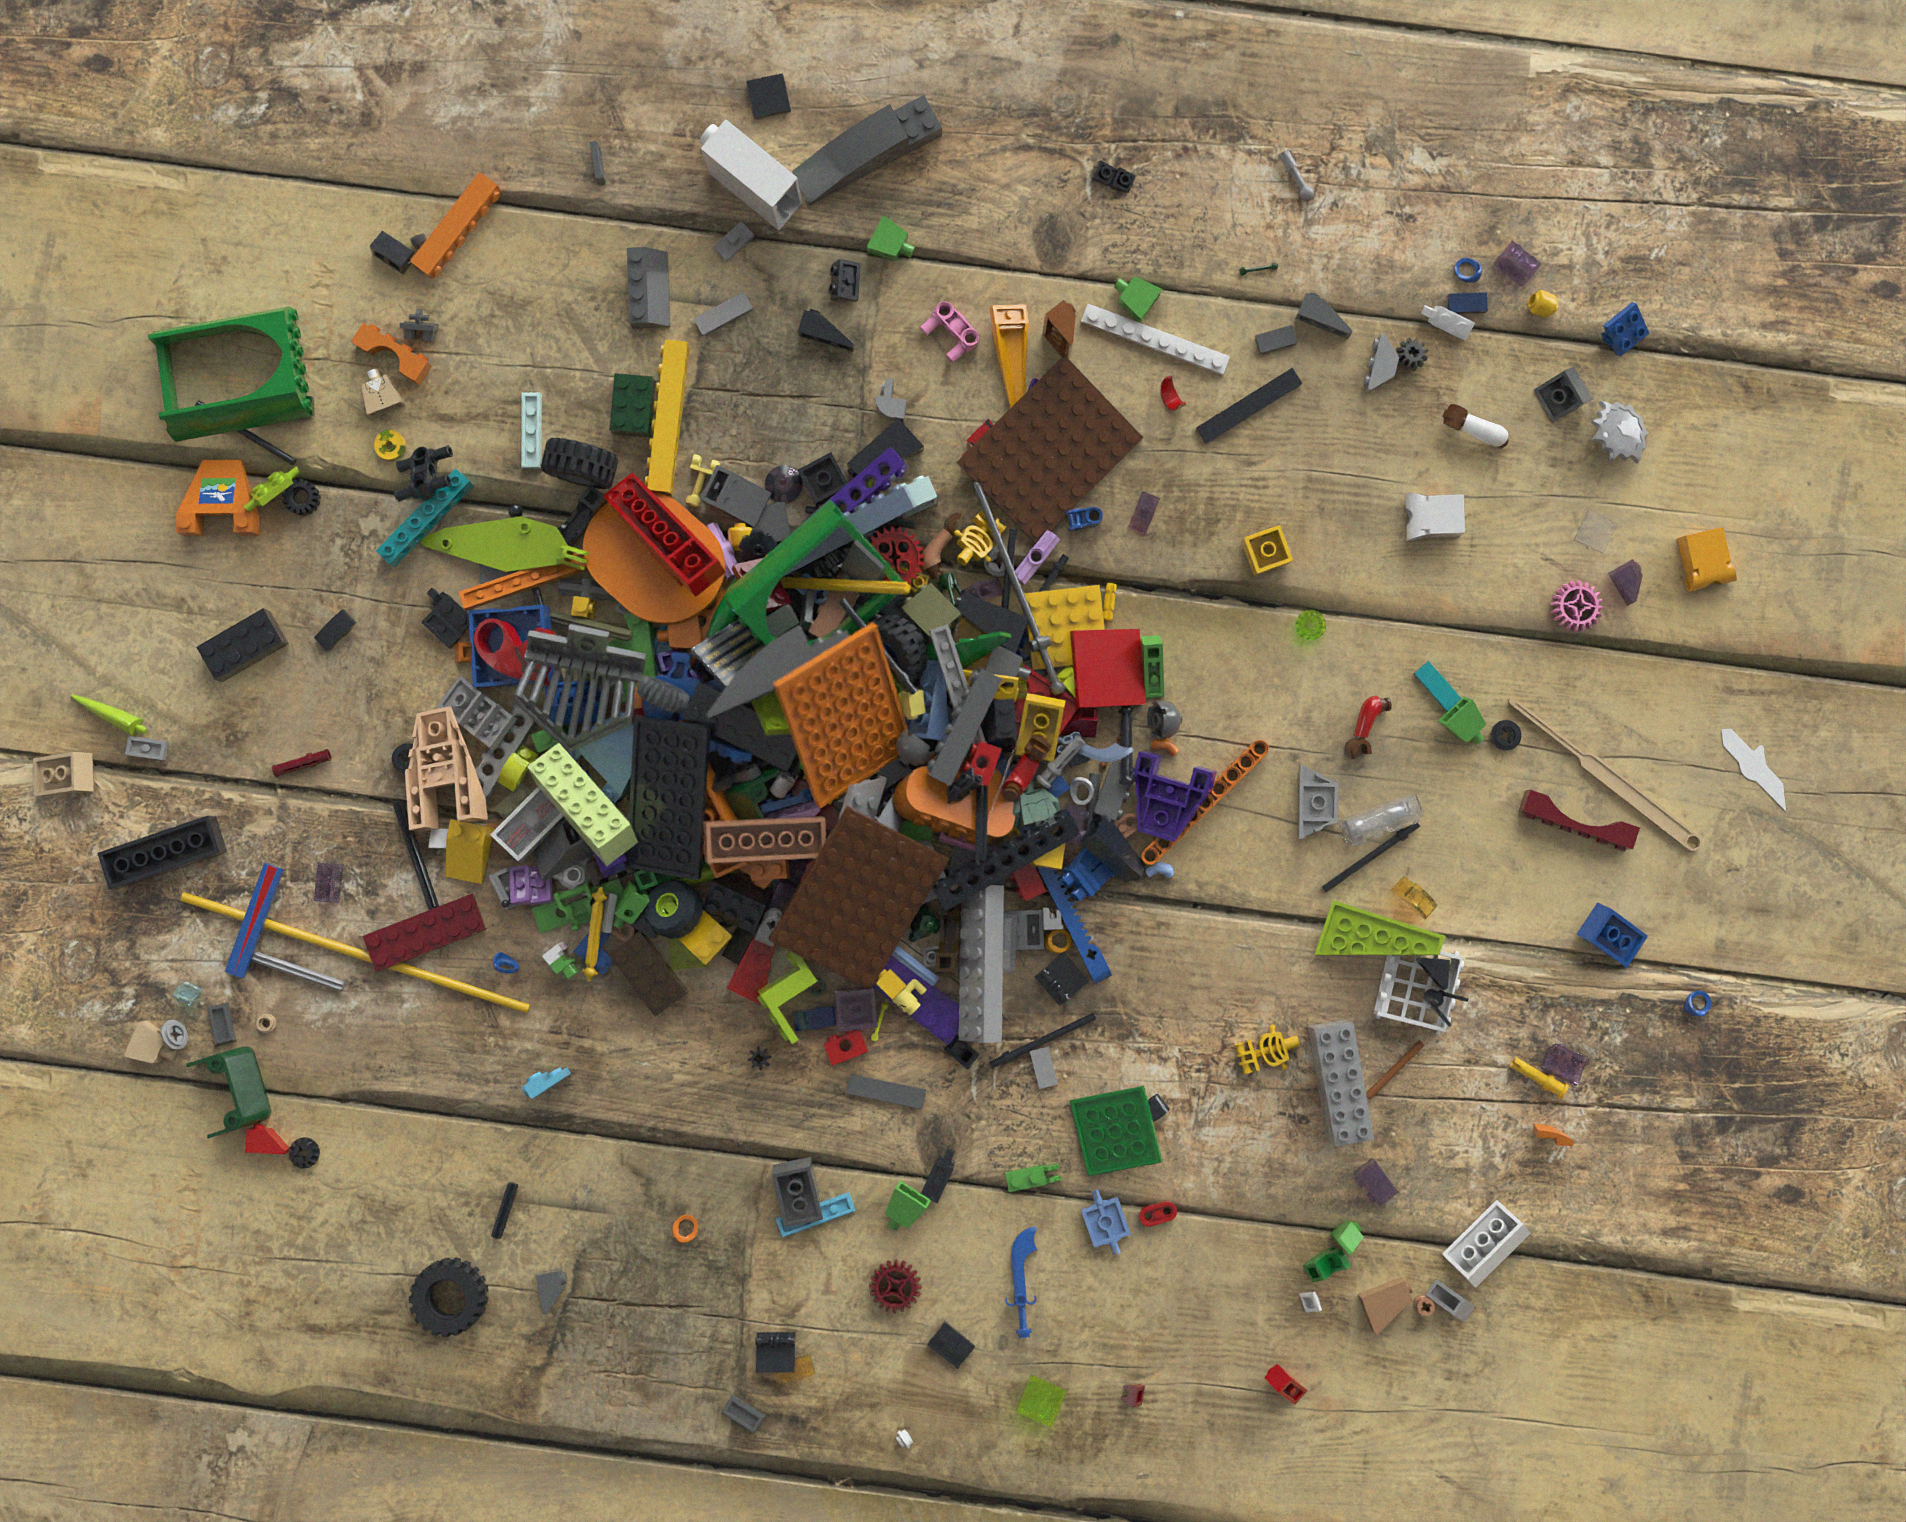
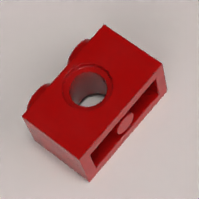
M976 740L969 749L971 756L969 761L965 762L962 773L973 767L974 774L982 776V784L989 786L1002 749ZM982 757L985 763L983 767L978 768L976 761Z
M854 1027L844 1031L845 1035L838 1037L835 1034L826 1038L827 1042L824 1043V1047L832 1066L869 1051L861 1029L856 1030ZM843 1040H847L851 1044V1048L847 1051L840 1047V1043Z

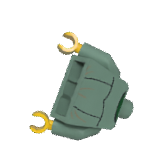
M1031 780L1024 793L1014 801L1012 813L1015 816V821L1007 835L1011 837V832L1014 831L1017 837L1020 832L1016 827L1023 828L1051 818L1055 812L1060 810L1059 800L1046 791L1045 788L1035 790Z

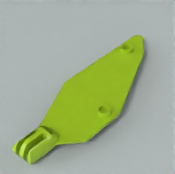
M522 516L448 527L421 540V544L424 547L505 572L561 564L584 571V566L571 563V560L587 563V559L575 556L573 552L589 556L587 551L568 546L557 527Z

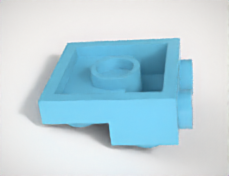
M561 1067L549 1074L548 1072L541 1074L539 1071L526 1079L528 1083L521 1087L522 1091L527 1097L530 1096L533 1099L569 1076L571 1072L568 1068L562 1070Z

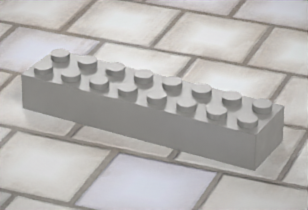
M989 886L961 902L959 1040L980 1043L1002 1042L1004 886Z

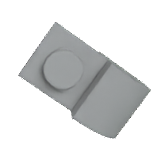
M886 378L885 384H881L880 395L884 396H876L877 409L887 420L895 421L899 418L904 422L906 400L892 398L894 380Z

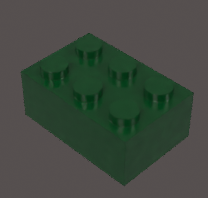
M614 373L609 427L613 435L651 438L656 385L653 376Z

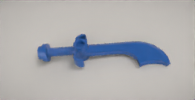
M1036 1226L1022 1231L1016 1237L1011 1250L1015 1302L1012 1304L1008 1303V1298H1005V1301L1011 1307L1016 1304L1018 1305L1020 1329H1016L1018 1338H1028L1030 1333H1032L1031 1328L1026 1326L1025 1304L1033 1305L1036 1302V1295H1034L1032 1302L1027 1301L1024 1262L1031 1252L1038 1250L1034 1243Z

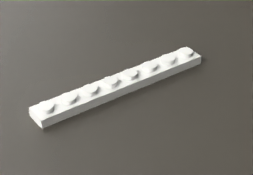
M1087 304L1081 320L1082 324L1222 376L1230 358L1228 355L1091 304Z

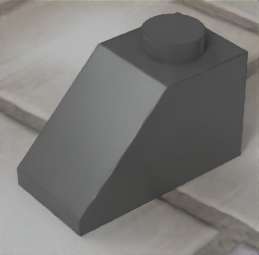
M562 1267L542 1271L536 1275L543 1314H547L566 1287L565 1284L568 1282L566 1272H563Z

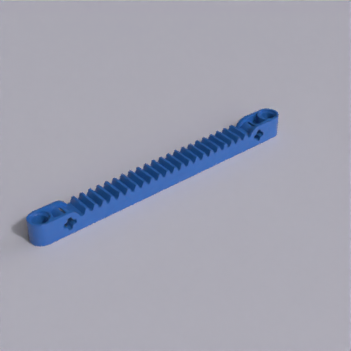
M1001 752L995 768L1003 777L1008 763ZM1010 767L1008 769L1006 779L1012 772ZM1036 825L1026 826V827H1023V828H1019V826H1018L1017 828H1018L1019 832L1021 833L1022 831H1024V830H1026V829H1029V830H1030L1031 828L1035 827ZM1037 867L1093 982L1097 984L1111 977L1112 973L1100 949L1088 943L1091 936H1085L1088 930L1081 929L1084 925V922H1078L1081 916L1074 915L1077 912V908L1071 909L1074 902L1067 901L1071 896L1069 894L1064 895L1067 888H1061L1062 883L1057 880L1060 874H1054L1055 870ZM1088 949L1096 952L1093 959L1086 957Z

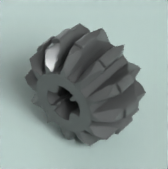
M1408 338L1406 342L1402 341L1400 347L1396 349L1399 360H1401L1399 366L1405 364V370L1411 367L1414 371L1418 366L1422 367L1424 365L1423 361L1428 359V356L1425 355L1428 349L1422 348L1425 342L1418 344V338L1414 341Z

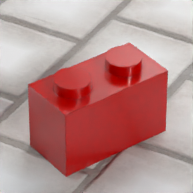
M1030 863L1009 875L1011 881L1015 880L1018 885L1015 890L1019 899L1023 898L1024 901H1027L1046 892L1035 866H1031Z

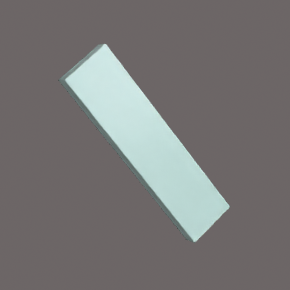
M522 393L521 468L541 469L542 394Z

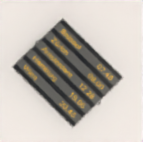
M736 620L692 647L690 651L719 683L726 688L733 676L760 652L766 644L762 640L757 641L751 633L753 631L749 626L744 627L739 620Z

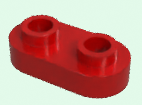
M1171 1201L1151 1204L1141 1208L1138 1214L1139 1220L1147 1227L1165 1223L1176 1217L1177 1208ZM1165 1207L1170 1208V1212L1167 1214L1163 1212ZM1147 1212H1150L1152 1214L1151 1218L1149 1219L1145 1218V1214Z

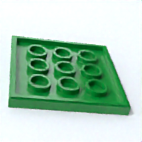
M1144 1085L1070 1100L1087 1176L1163 1162Z

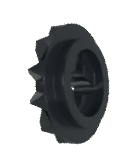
M1510 720L1497 722L1492 727L1490 733L1491 742L1496 748L1504 751L1517 747L1522 737L1519 726ZM1503 730L1505 732H1512L1508 736V741L1505 738L1499 739V737L1503 735Z
M401 744L393 751L392 764L400 773L405 774V770L409 768L410 763L407 762L405 764V759L401 755L408 756L413 744Z
M307 1137L295 1140L291 1143L288 1150L289 1160H291L293 1166H297L300 1169L312 1167L320 1156L318 1144L313 1139ZM301 1148L307 1151L311 1150L306 1154V1158L304 1156H297L301 1152Z

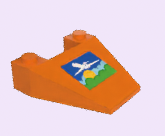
M202 460L176 513V533L182 536H203V516H234V533L241 536H260V514L257 506L250 512L244 508V505L250 502L253 497L250 495L252 490L242 460Z

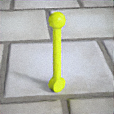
M886 1002L881 1003L882 1009L875 1032L871 1035L873 1041H877L879 1038L880 1025L885 1009L888 1008Z

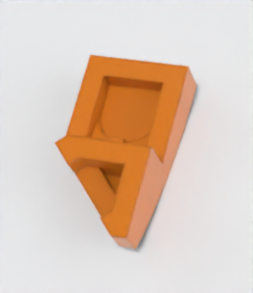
M1533 1124V1132L1538 1138H1553L1557 1146L1574 1145L1572 1138L1555 1127Z

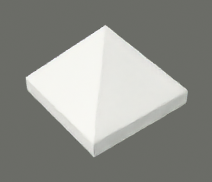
M1316 1292L1299 1294L1306 1313L1322 1311Z

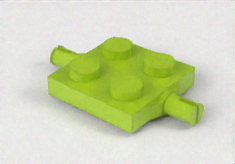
M295 466L285 474L282 471L272 473L268 477V481L264 484L260 483L252 489L253 492L250 495L253 498L244 505V508L250 512L257 505L264 506L293 484L292 479L301 471Z

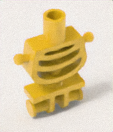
M981 508L971 520L977 526H969L962 533L959 530L954 532L955 536H959L957 545L963 549L957 557V561L962 565H966L971 557L976 561L983 557L986 562L991 561L987 553L993 547L991 540L993 535ZM996 518L995 522L1001 535L1006 526H1003L999 522L1000 519Z
M1270 1025L1271 1033H1264L1259 1038V1050L1254 1051L1250 1039L1246 1040L1248 1047L1246 1051L1243 1046L1244 1042L1234 1044L1238 1052L1236 1056L1242 1059L1239 1065H1242L1243 1074L1253 1072L1249 1065L1251 1062H1253L1255 1071H1260L1257 1061L1259 1057H1262L1270 1066L1281 1064V1068L1286 1070L1287 1065L1284 1062L1289 1060L1287 1050L1300 1047L1297 1035L1283 1039L1282 1033L1275 1032V1026ZM1267 1038V1046L1263 1047V1042ZM1274 1052H1275V1053L1277 1052L1278 1055H1279L1281 1058L1278 1059V1058L1275 1056ZM1250 1054L1251 1058L1246 1059L1245 1055ZM1266 1055H1271L1275 1061L1270 1062Z

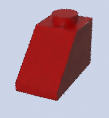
M253 1124V1127L246 1129L245 1153H288L290 1147L273 1128H266L265 1124Z
M1277 1363L1268 1370L1267 1375L1264 1377L1279 1394L1294 1405L1308 1391Z

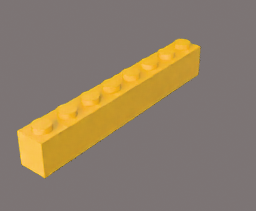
M665 339L664 345H661L660 356L663 357L662 364H659L658 375H661L660 382L656 384L658 401L654 402L656 418L652 420L651 425L654 435L653 438H650L649 450H652L651 457L647 459L649 476L645 477V485L652 492L672 495L690 345L685 341Z

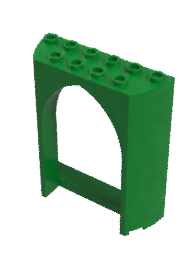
M283 307L157 330L148 334V340L156 346L165 411L158 414L160 420L166 422V431L175 442L310 417L309 411L312 410L310 400L307 399L309 386L304 376L307 371L305 364L302 363L304 351L299 343L301 332L299 327H297L296 320L299 317L296 309ZM234 331H250L269 337L281 348L283 353L277 370L256 391L235 399L178 408L169 343Z
M831 499L725 591L727 597L725 602L739 616L738 620L744 627L749 626L753 631L751 633L757 641L762 640L766 646L777 639V637L770 634L766 622L767 603L775 585L790 569L839 526H842L855 541L860 542L885 566V575L891 580L890 582H904ZM876 593L857 609L856 613L866 623L899 594ZM848 617L837 628L820 638L827 640L831 638V633L841 630L842 633L847 631L850 637L859 628ZM817 639L807 641L809 647L813 646L812 642Z

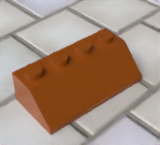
M1062 300L1045 314L1042 335L1060 357L1065 355L1069 359L1073 345L1076 310L1071 303L1067 304Z

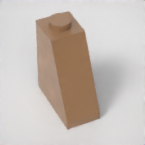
M1402 1278L1358 1294L1370 1328L1375 1335L1379 1334L1412 1300L1410 1295L1413 1293L1409 1282H1405Z

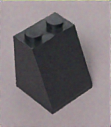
M1014 698L991 701L980 724L987 744L995 747L1016 746L1017 732Z

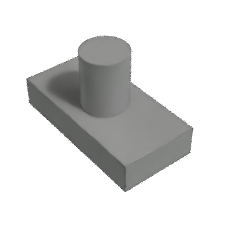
M741 221L713 247L728 262L755 236Z

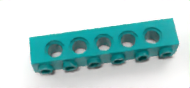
M455 468L449 474L452 482L451 486L438 489L431 499L423 501L376 550L388 564L396 567L416 547L422 538L475 486L459 470Z

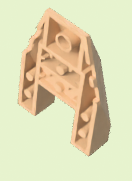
M444 707L417 713L412 735L414 738L413 747L409 750L408 757H411L409 768L405 770L409 830L426 832L439 829L436 788L455 784L457 820L470 823L488 820L486 799L452 708Z

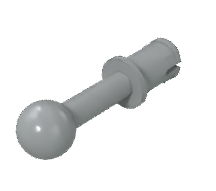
M1289 149L1283 151L1277 156L1286 169L1285 172L1289 171L1300 189V198L1303 201L1311 200L1314 197L1313 188L1305 184L1296 168L1299 164H1296Z

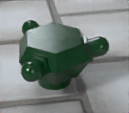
M926 903L921 905L911 922L912 933L909 935V941L916 942L917 939L928 937L932 933H938L940 929V919L936 918L935 913Z

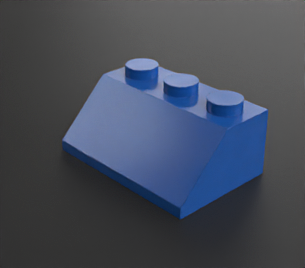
M577 681L572 682L563 724H570ZM590 681L585 682L578 724L583 723ZM558 682L548 717L554 724L564 682ZM544 685L546 699L549 686ZM598 687L591 723L597 722L601 691Z

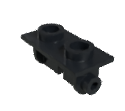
M970 767L951 786L949 785L946 788L949 804L952 801L961 802L970 794V790L973 791L982 784V776L979 774L975 775L973 767Z

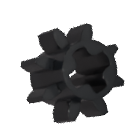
M757 1046L756 1052L750 1050L753 1056L748 1058L747 1061L753 1062L752 1069L755 1066H759L761 1071L764 1064L766 1066L770 1065L767 1060L772 1058V1055H767L768 1048L763 1051L760 1046ZM758 1053L765 1058L761 1063H759V1060H755Z

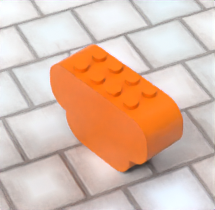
M964 757L953 782L963 774V766L965 762L969 761V757ZM928 763L923 767L915 769L898 782L893 802L900 816L913 821V824L917 826L925 825L931 827L932 831L945 832L952 838L966 839L967 843L975 844L977 788L973 791L970 790V794L961 802L952 801L949 804L946 789L949 785L927 775L928 770H926ZM996 768L994 769L996 774L992 775L988 786L989 821L987 825V844L1009 833L1015 821V816L1012 813L1014 802H1008L1004 799L1002 788L990 816L1003 780Z

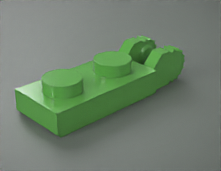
M1042 1164L1005 1172L1009 1192L1047 1185V1183L1062 1180L1060 1175L1046 1178L1044 1172L1057 1170L1059 1164L1045 1166Z

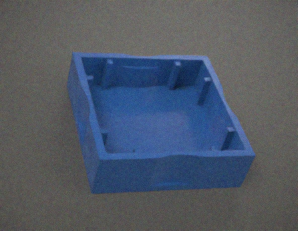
M533 605L506 610L495 608L468 610L469 632L472 643L473 687L518 686L521 679L500 673L481 658L474 644L476 628L486 619L506 621L515 628L523 643L528 638L529 630L533 631L538 627L551 630L550 607L546 605ZM499 625L492 629L488 637V645L493 653L501 649L500 647L503 643L504 635ZM550 666L552 669L547 675L549 683L551 681L554 666ZM528 681L527 685H533L535 681Z

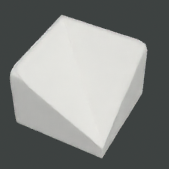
M448 829L431 830L429 848H446Z

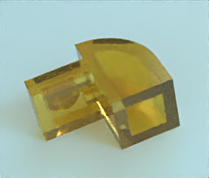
M1405 876L1391 889L1394 894L1409 905L1411 910L1423 919H1426L1438 906L1417 883H1413Z

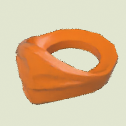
M685 1214L674 1222L672 1234L678 1243H688L696 1237L699 1226L697 1220L693 1216ZM684 1219H689L694 1224V1230L687 1237L681 1236L678 1233L679 1223Z

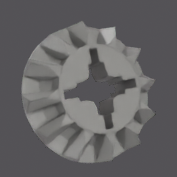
M995 546L987 553L991 561L986 562L984 558V566L991 575L1001 577L1005 574L1004 563L1001 564L1000 569L996 563H991L997 559V554L1001 558L999 550Z
M169 1020L163 1023V1026L160 1028L162 1032L160 1037L164 1040L162 1044H167V1048H173L174 1051L185 1047L188 1041L185 1027L176 1020Z

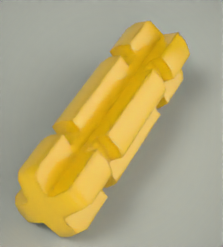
M1107 583L1106 585L1107 593L1105 594L1103 618L1105 621L1113 619L1114 593H1116L1117 587L1113 583Z

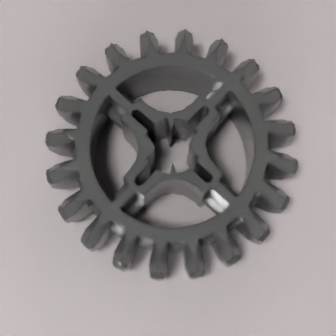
M643 676L636 691L644 700L676 713H683L690 699V696L677 686L650 676Z

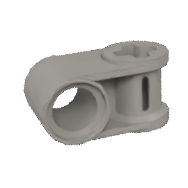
M780 769L781 774L775 776L770 791L775 796L784 798L799 775H793L788 771Z
M770 908L766 911L761 924L758 926L754 940L769 946L774 945V943L768 940V937L782 916L780 909Z

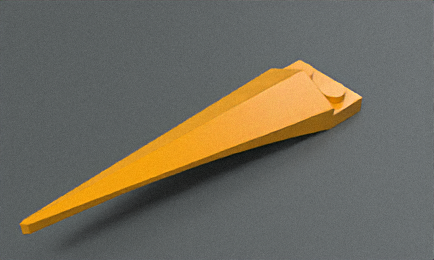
M992 305L989 307L992 323L990 328L1011 408L1026 393V358L1029 327L1026 305Z

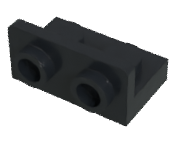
M839 259L831 265L830 300L858 301L861 263Z

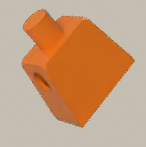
M699 615L691 620L687 619L676 624L667 625L668 630L657 631L658 642L669 641L672 650L692 651L694 647L702 643Z

